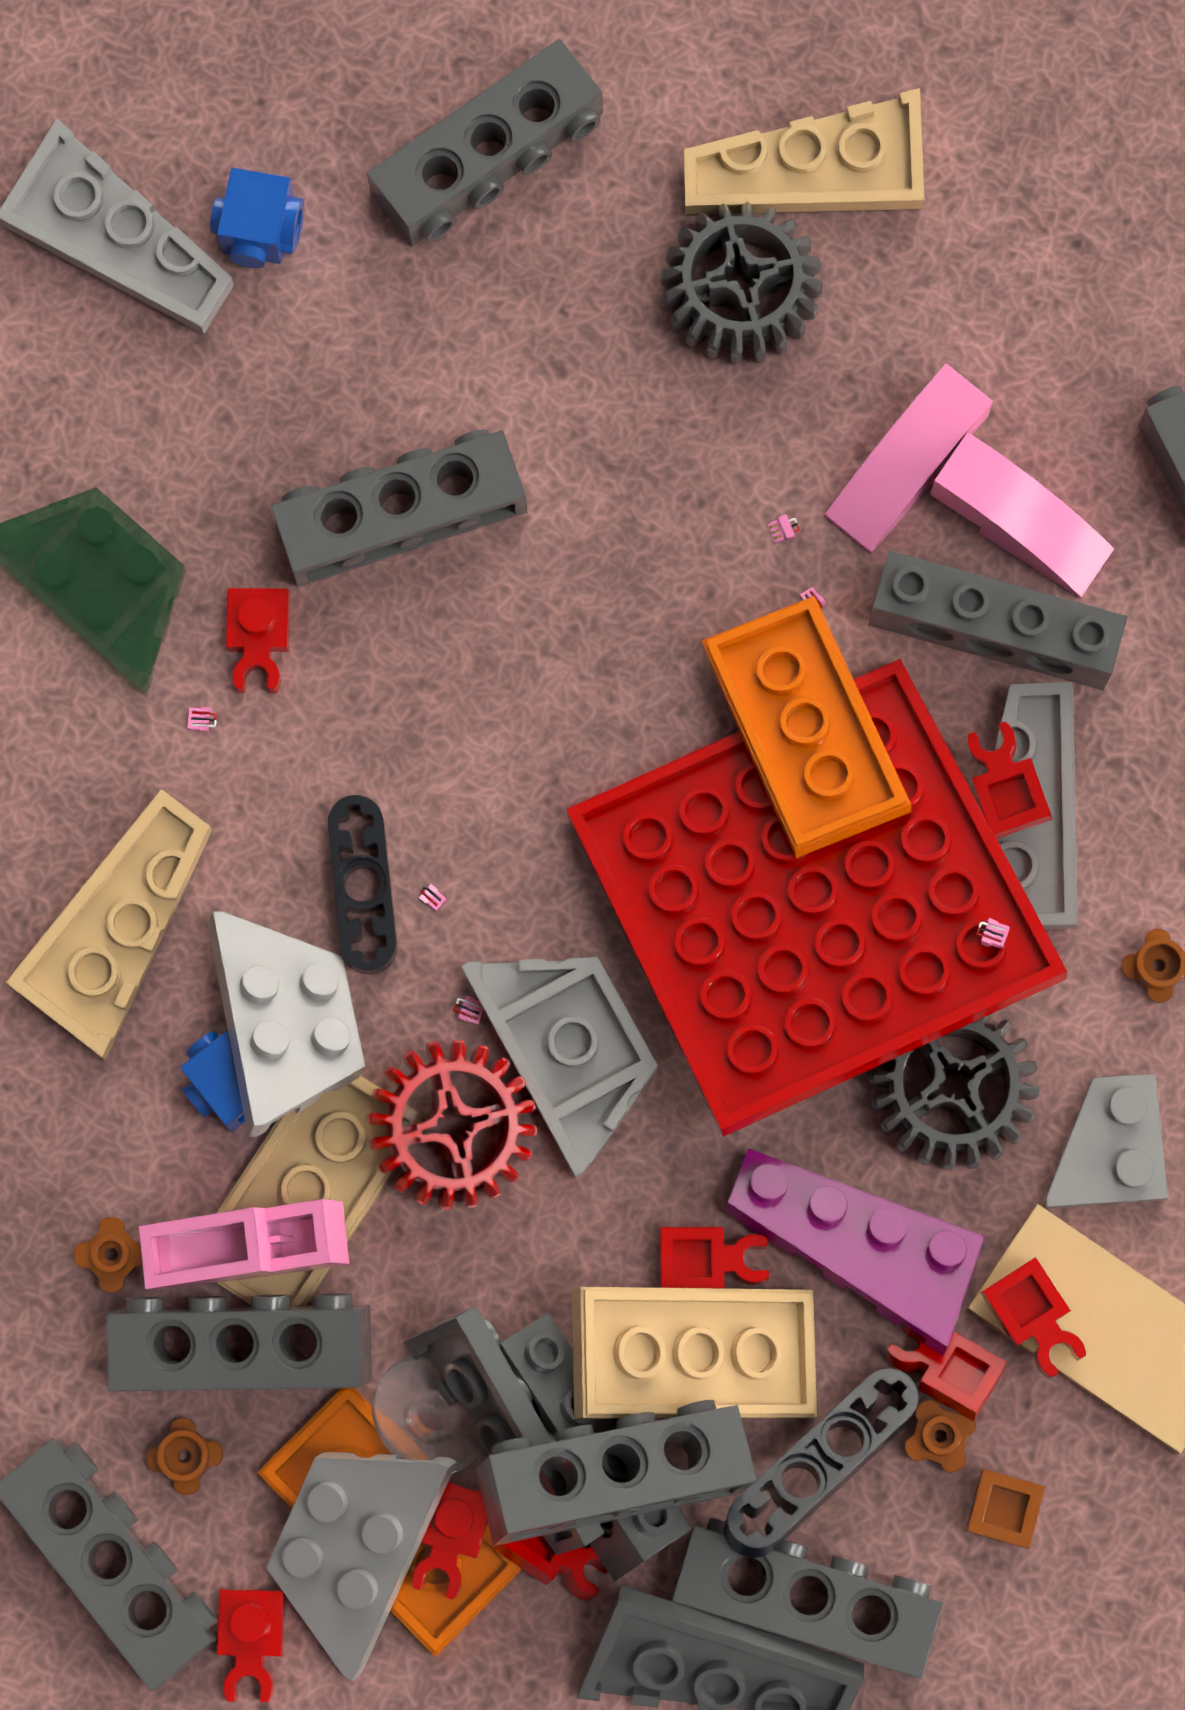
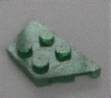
M97 487L1 522L0 565L144 694L151 686L152 673L162 642L165 641L171 621V611L175 599L179 596L186 573L185 566Z

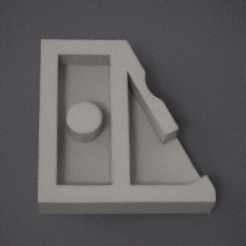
M1156 1074L1093 1078L1081 1104L1074 1127L1066 1142L1051 1185L1044 1198L1045 1209L1162 1201L1168 1199Z

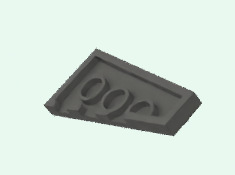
M476 1306L433 1325L403 1342L415 1360L426 1355L442 1376V1379L435 1384V1388L448 1406L451 1407L459 1402L476 1424V1434L472 1439L486 1458L489 1455H493L492 1446L511 1439L529 1437L532 1446L555 1442L554 1435L545 1429L532 1406V1395L527 1384L521 1377L513 1373L500 1350V1339L497 1331L487 1319L481 1316ZM540 1468L539 1479L542 1487L552 1495L564 1496L566 1483L563 1476L553 1468ZM600 1524L548 1534L543 1537L554 1553L559 1555L588 1545L604 1534V1531Z
M620 1585L578 1685L577 1699L600 1701V1693L632 1696L631 1705L656 1708L659 1707V1700L694 1703L697 1704V1710H727L731 1708L747 1710H850L864 1681V1663Z

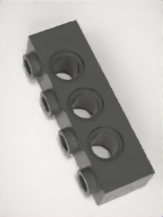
M559 38L369 170L367 178L370 193L411 247L424 238L428 242H434L447 234L456 223L454 217L471 205L479 209L493 202L504 190L503 183L520 171L524 175H529L543 167L552 156L551 150L567 138L576 142L589 135L600 122L599 116L603 114V93ZM536 107L547 109L552 113L548 119L542 122H531L523 117L526 111ZM485 141H496L504 146L502 151L493 156H484L475 151V148ZM438 174H448L456 179L452 186L443 190L433 189L426 184L430 178Z
M485 429L471 431L458 437L454 441V446L433 453L429 448L413 450L399 457L396 465L374 471L372 467L358 468L341 476L339 479L340 483L319 490L315 486H304L283 495L282 502L273 504L271 507L298 587L527 513L526 495L503 430L491 434ZM452 475L465 476L472 482L468 491L457 496L444 493L440 486L446 478ZM394 494H406L414 499L411 509L403 514H390L382 506L386 499ZM346 512L357 518L353 528L345 533H332L325 528L327 520L336 513Z
M889 551L868 625L1104 690L1113 673L1128 616Z
M331 1293L314 1295V1306H290L289 1295L251 1296V1307H227V1296H195L188 1298L189 1308H164V1297H135L126 1299V1309H120L107 1314L108 1392L362 1388L372 1381L370 1304L353 1305L352 1294ZM296 1323L307 1325L316 1335L317 1348L311 1357L298 1355L289 1344V1332ZM234 1324L245 1327L253 1337L254 1347L248 1358H240L234 1355L227 1346V1332ZM170 1326L182 1328L190 1338L191 1347L185 1359L173 1357L165 1347L164 1336Z
M549 1313L500 1343V1350L513 1373L521 1377L527 1384L532 1395V1406L546 1430L554 1435L561 1430L580 1425H592L594 1434L617 1429L616 1421L619 1419H574L573 1349ZM603 1455L602 1467L605 1474L615 1482L626 1483L628 1473L623 1461L614 1455ZM678 1507L600 1523L604 1534L589 1544L615 1582L690 1531L691 1527Z
M703 1400L678 1408V1417L655 1421L653 1412H644L617 1420L616 1430L594 1434L592 1425H580L555 1433V1442L532 1446L530 1438L523 1437L507 1440L492 1446L493 1455H489L476 1468V1473L493 1546L742 1493L757 1482V1477L738 1405L716 1409L714 1400ZM665 1442L677 1443L685 1450L689 1461L687 1470L677 1469L667 1461L664 1454ZM603 1455H614L623 1461L628 1473L626 1483L615 1482L605 1474L602 1467ZM540 1468H553L563 1476L566 1483L564 1496L552 1495L542 1487L539 1479Z
M52 1438L0 1481V1500L150 1691L159 1690L218 1641V1638L210 1629L218 1620L195 1591L185 1597L170 1577L178 1569L165 1551L155 1541L145 1547L130 1527L138 1521V1518L122 1497L115 1491L106 1497L91 1477L99 1469L84 1449L76 1441L66 1447L61 1440ZM76 1491L84 1498L87 1512L81 1524L68 1529L59 1522L56 1507L63 1495ZM109 1541H115L120 1544L125 1550L127 1557L123 1572L113 1579L102 1576L95 1563L99 1548ZM148 1591L159 1594L164 1599L167 1607L163 1623L153 1630L143 1627L135 1616L137 1600Z
M710 1517L707 1529L693 1526L672 1597L673 1602L922 1679L943 1602L929 1598L932 1586L898 1575H894L892 1586L868 1580L869 1566L837 1556L832 1557L830 1567L805 1560L808 1547L784 1540L777 1548L764 1557L753 1558L761 1564L764 1570V1583L755 1594L743 1596L736 1593L728 1582L730 1566L735 1560L745 1556H741L734 1551L726 1541L724 1533L725 1521ZM742 1527L741 1531L745 1534L747 1529ZM804 1576L818 1579L826 1592L823 1607L811 1615L799 1613L790 1601L792 1585ZM868 1595L879 1598L887 1609L885 1625L881 1630L873 1634H865L858 1630L852 1619V1610L855 1603L860 1598Z

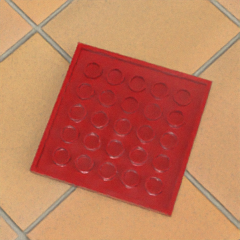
M901 659L854 679V682L911 803V812L796 858L739 731L566 809L570 823L723 1137L1067 979V970ZM989 918L998 921L999 924L1010 927L1003 949L981 945L982 937L976 935L980 922L988 923ZM982 924L981 928L986 929V925ZM980 930L979 934L984 935V931Z

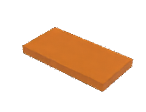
M815 596L701 640L705 656L796 858L911 812V803Z
M341 1388L257 1473L293 1508L314 1458L323 1452L354 1453L358 1457L371 1458L376 1454L401 1455V1459H424L355 1388ZM488 1524L478 1559L459 1554L457 1566L462 1574V1587L454 1600L445 1598L449 1586V1576L444 1570L439 1568L428 1572L421 1591L413 1589V1573L421 1561L430 1557L433 1547L420 1543L390 1610L435 1657L522 1570V1568L494 1550L495 1546H493Z

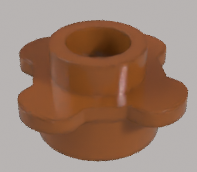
M1153 929L1146 934L1145 944L1136 954H1128L1123 958L1121 964L1122 973L1126 978L1136 979L1147 989V996L1151 1001L1165 1003L1172 998L1175 985L1182 978H1185V952L1179 944L1171 940L1170 934L1167 931ZM1157 960L1162 961L1165 965L1164 970L1156 971L1153 963Z
M117 1217L103 1219L99 1224V1232L89 1242L78 1244L74 1250L75 1263L81 1268H89L99 1278L100 1288L108 1293L122 1290L125 1285V1278L130 1276L136 1267H143L140 1241H135L125 1232L124 1222ZM109 1249H115L118 1253L117 1258L113 1261H109L106 1258V1253Z
M934 1400L921 1402L915 1410L918 1422L914 1434L905 1442L906 1454L911 1460L916 1462L928 1459L940 1463L946 1472L959 1471L966 1463V1456L963 1451L968 1436L976 1431V1421H972L960 1413L941 1409ZM937 1430H943L946 1433L947 1437L944 1442L935 1440L934 1435Z
M179 1418L172 1422L170 1434L162 1440L160 1445L149 1450L147 1464L152 1471L163 1472L168 1478L173 1480L175 1490L178 1493L191 1495L199 1490L201 1485L200 1479L210 1467L218 1466L222 1462L224 1453L220 1443L217 1441H207L196 1431V1425L191 1419ZM184 1450H188L191 1453V1459L186 1463L181 1462L179 1458L180 1453Z

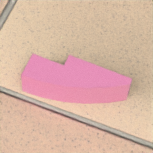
M946 363L871 452L827 510L825 517L871 554L934 483V480L967 432L973 434L989 416L993 401Z
M967 432L934 480L930 493L931 496L981 527L979 532L981 535L1080 599L1114 550L1097 531L1063 501L1029 474L969 432Z
M318 1199L270 1208L252 1207L139 1226L145 1289L147 1290L250 1279L350 1264L343 1201Z

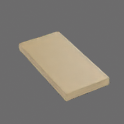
M360 1075L358 1079L337 1091H327L321 1094L315 1104L301 1112L296 1113L294 1110L278 1119L217 1213L252 1207L270 1208L318 1199L343 1201L348 1244L396 1170L395 1168L390 1172L381 1173L377 1168V1164L382 1159L392 1155L389 1146L377 1150H371L368 1146L369 1139L386 1136L385 1125H371L366 1122V1116L369 1113L386 1114L388 1104L377 1102L371 1096L373 1090L379 1087ZM405 1105L402 1127L418 1123L426 1117ZM332 1267L217 1282V1284L250 1305L251 1296L281 1294L289 1295L290 1306H307Z
M1037 1204L966 1310L1009 1338L980 1293L1036 1257L1071 1310L1056 1320L1061 1330L1069 1331L1078 1336L1086 1350V1356L1077 1361L1072 1356L1068 1347L1062 1344L1054 1345L1050 1350L1049 1356L1058 1373L1175 1453L1181 1454L1185 1448V1303ZM1031 1337L1019 1344L1020 1347L1035 1356L1036 1345Z
M635 1287L572 1288L574 1419H622L644 1412H653L655 1419H669L678 1417V1408L703 1400H714L716 1409L738 1405L741 1419L817 1418L813 1290Z

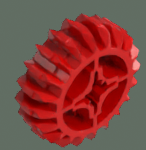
M463 1040L452 1041L449 1048V1059H444L442 1048L437 1041L427 1043L426 1054L429 1063L424 1065L420 1057L412 1050L406 1052L403 1058L411 1073L405 1076L400 1070L388 1067L384 1075L391 1083L397 1086L393 1094L379 1088L374 1089L372 1092V1098L377 1102L388 1104L386 1114H367L366 1122L371 1125H385L386 1136L369 1139L368 1146L371 1150L383 1149L389 1146L392 1155L382 1159L377 1164V1168L381 1173L390 1172L397 1166L402 1168L403 1172L393 1184V1188L398 1192H404L414 1180L419 1182L414 1199L418 1204L425 1205L431 1198L433 1190L438 1189L440 1209H452L455 1191H460L461 1200L466 1208H474L477 1206L478 1199L475 1190L476 1186L480 1185L483 1192L489 1198L495 1199L500 1196V1190L493 1179L494 1175L498 1173L509 1182L514 1183L517 1181L519 1174L506 1163L510 1156L523 1161H529L532 1152L530 1150L515 1145L517 1135L525 1137L535 1136L537 1134V1127L531 1124L518 1125L517 1114L533 1111L535 1104L533 1100H522L514 1103L511 1096L522 1090L526 1085V1081L523 1077L513 1078L505 1084L500 1080L510 1065L506 1058H499L489 1069L485 1068L484 1065L488 1058L489 1048L484 1045H478L473 1051L470 1061L465 1060V1044ZM449 1072L462 1073L476 1079L491 1093L496 1104L478 1108L466 1106L461 1101L456 1087H452ZM430 1077L433 1091H431L432 1108L429 1115L418 1123L402 1127L403 1111L410 1095L423 1081ZM448 1106H450L453 1115L464 1117L481 1116V1119L478 1121L466 1123V1130H457L462 1137L455 1141V1143H453L450 1134H439V1132L422 1134V1130L437 1126L438 1119H446L441 1112L448 1108ZM500 1123V1135L493 1153L482 1166L473 1171L470 1160L473 1159L471 1143L474 1136L479 1130ZM427 1141L437 1143L443 1149L447 1162L451 1163L454 1178H444L428 1172L413 1159L406 1146Z

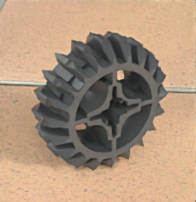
M748 201L742 205L741 216H732L728 206L723 203L718 207V221L713 222L709 216L700 212L696 216L697 232L682 227L678 232V242L681 247L670 246L667 249L665 260L671 267L661 271L660 281L661 285L669 289L662 295L663 307L669 310H676L671 316L672 327L675 330L690 327L686 337V343L690 345V348L699 345L706 337L709 339L707 356L712 360L719 355L722 346L730 347V361L734 365L740 363L743 348H751L753 358L760 363L765 359V343L769 342L775 351L782 354L787 350L788 346L786 334L793 338L801 339L805 335L806 325L802 319L813 320L816 317L818 305L812 299L820 297L823 288L822 281L814 278L815 275L820 273V259L807 256L812 247V241L809 236L793 239L796 232V223L793 221V218L783 222L778 227L774 225L776 211L773 210L772 206L764 211L762 218L752 217L753 207ZM744 244L760 247L775 257H755L747 251ZM723 247L724 263L719 268L706 272V278L692 281L694 272L701 261L713 251ZM735 263L737 264L739 275H743L744 281L751 284L748 302L746 301L744 290H740L738 282L732 281ZM791 284V290L782 305L768 316L760 319L759 301L766 295L776 293L777 286ZM703 303H707L709 308L715 306L727 307L736 314L739 321L722 318L711 312Z
M988 1015L942 1036L971 1040L989 1052L985 1056L981 1055L970 1061L954 1057L945 1045L940 1046L937 1039L918 1047L926 1058L925 1064L931 1075V1084L909 1102H907L904 1093L903 1073L907 1059L916 1049L883 1063L882 1065L890 1068V1071H876L870 1074V1085L888 1088V1093L872 1098V1109L884 1110L892 1108L894 1114L887 1117L880 1124V1129L883 1133H889L901 1125L906 1130V1133L899 1139L896 1145L900 1152H905L909 1149L914 1139L924 1144L918 1154V1163L927 1165L933 1156L934 1149L942 1150L943 1170L951 1171L956 1163V1152L963 1151L966 1165L969 1169H974L980 1165L978 1150L980 1146L983 1147L987 1155L993 1160H997L1003 1155L1002 1146L996 1137L998 1134L1012 1144H1017L1022 1138L1021 1132L1010 1120L1013 1119L1021 1123H1030L1033 1120L1034 1111L1018 1103L1019 1099H1036L1040 1088L1034 1084L1020 1083V1078L1032 1075L1037 1071L1038 1067L1037 1063L1031 1060L1016 1063L1014 1057L1021 1054L1027 1048L1028 1042L1025 1038H1018L1007 1045L1002 1040L1012 1026L1009 1020L1003 1019L995 1030L992 1031L984 1026L990 1016ZM1000 1069L1005 1087L1004 1100L997 1118L989 1124L982 1113L984 1106L978 1096V1086L989 1075ZM979 1070V1072L973 1075L962 1091L966 1100H955L954 1093L950 1098L941 1094L933 1100H928L935 1096L945 1081L944 1072L954 1071L955 1078L958 1072L966 1077ZM939 1109L953 1112L962 1124H967L972 1133L954 1135L939 1132L927 1126L919 1118L924 1114L927 1115Z

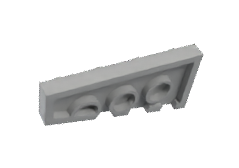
M56 118L0 208L1 226L203 335L234 286L232 277L181 230L168 223L154 210L153 205L137 190L133 191L122 181L102 158L94 151L88 150L58 118Z
M1072 682L1010 684L1001 723L1006 721L1012 727L1015 734L1017 747L1012 760L1013 763L1031 757L1053 820L997 840L1045 930L1078 929ZM1000 729L995 750L1002 746L1004 740Z

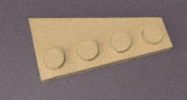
M920 88L899 93V98L873 105L871 101L848 106L846 112L814 120L813 116L794 120L789 123V127L761 134L760 131L756 130L684 149L685 214H700V212L704 214H718V207L723 203L728 206L731 213H741L742 205L747 201L752 205L753 213H764L771 206L776 212L923 209L925 199Z
M161 789L5 983L106 1061L212 832L210 826Z

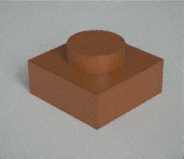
M981 1469L965 1532L1024 1549H1030L1046 1486L987 1469Z

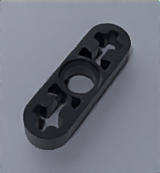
M350 795L340 799L332 807L328 817L340 946L346 962L352 969L362 974L372 975L383 972L390 967L398 951L385 822L380 808L373 800L362 795ZM355 809L361 810L364 819H374L373 826L366 827L363 831L365 850L369 852L378 848L379 856L357 855L341 861V852L354 854L349 830H339L340 823L349 821L350 811ZM369 869L380 877V890L371 900L364 902L356 901L346 893V880L354 871ZM384 908L385 917L372 916V924L376 938L387 940L386 947L377 949L375 960L365 961L361 951H352V943L362 941L361 920L356 918L348 922L347 913L370 914Z

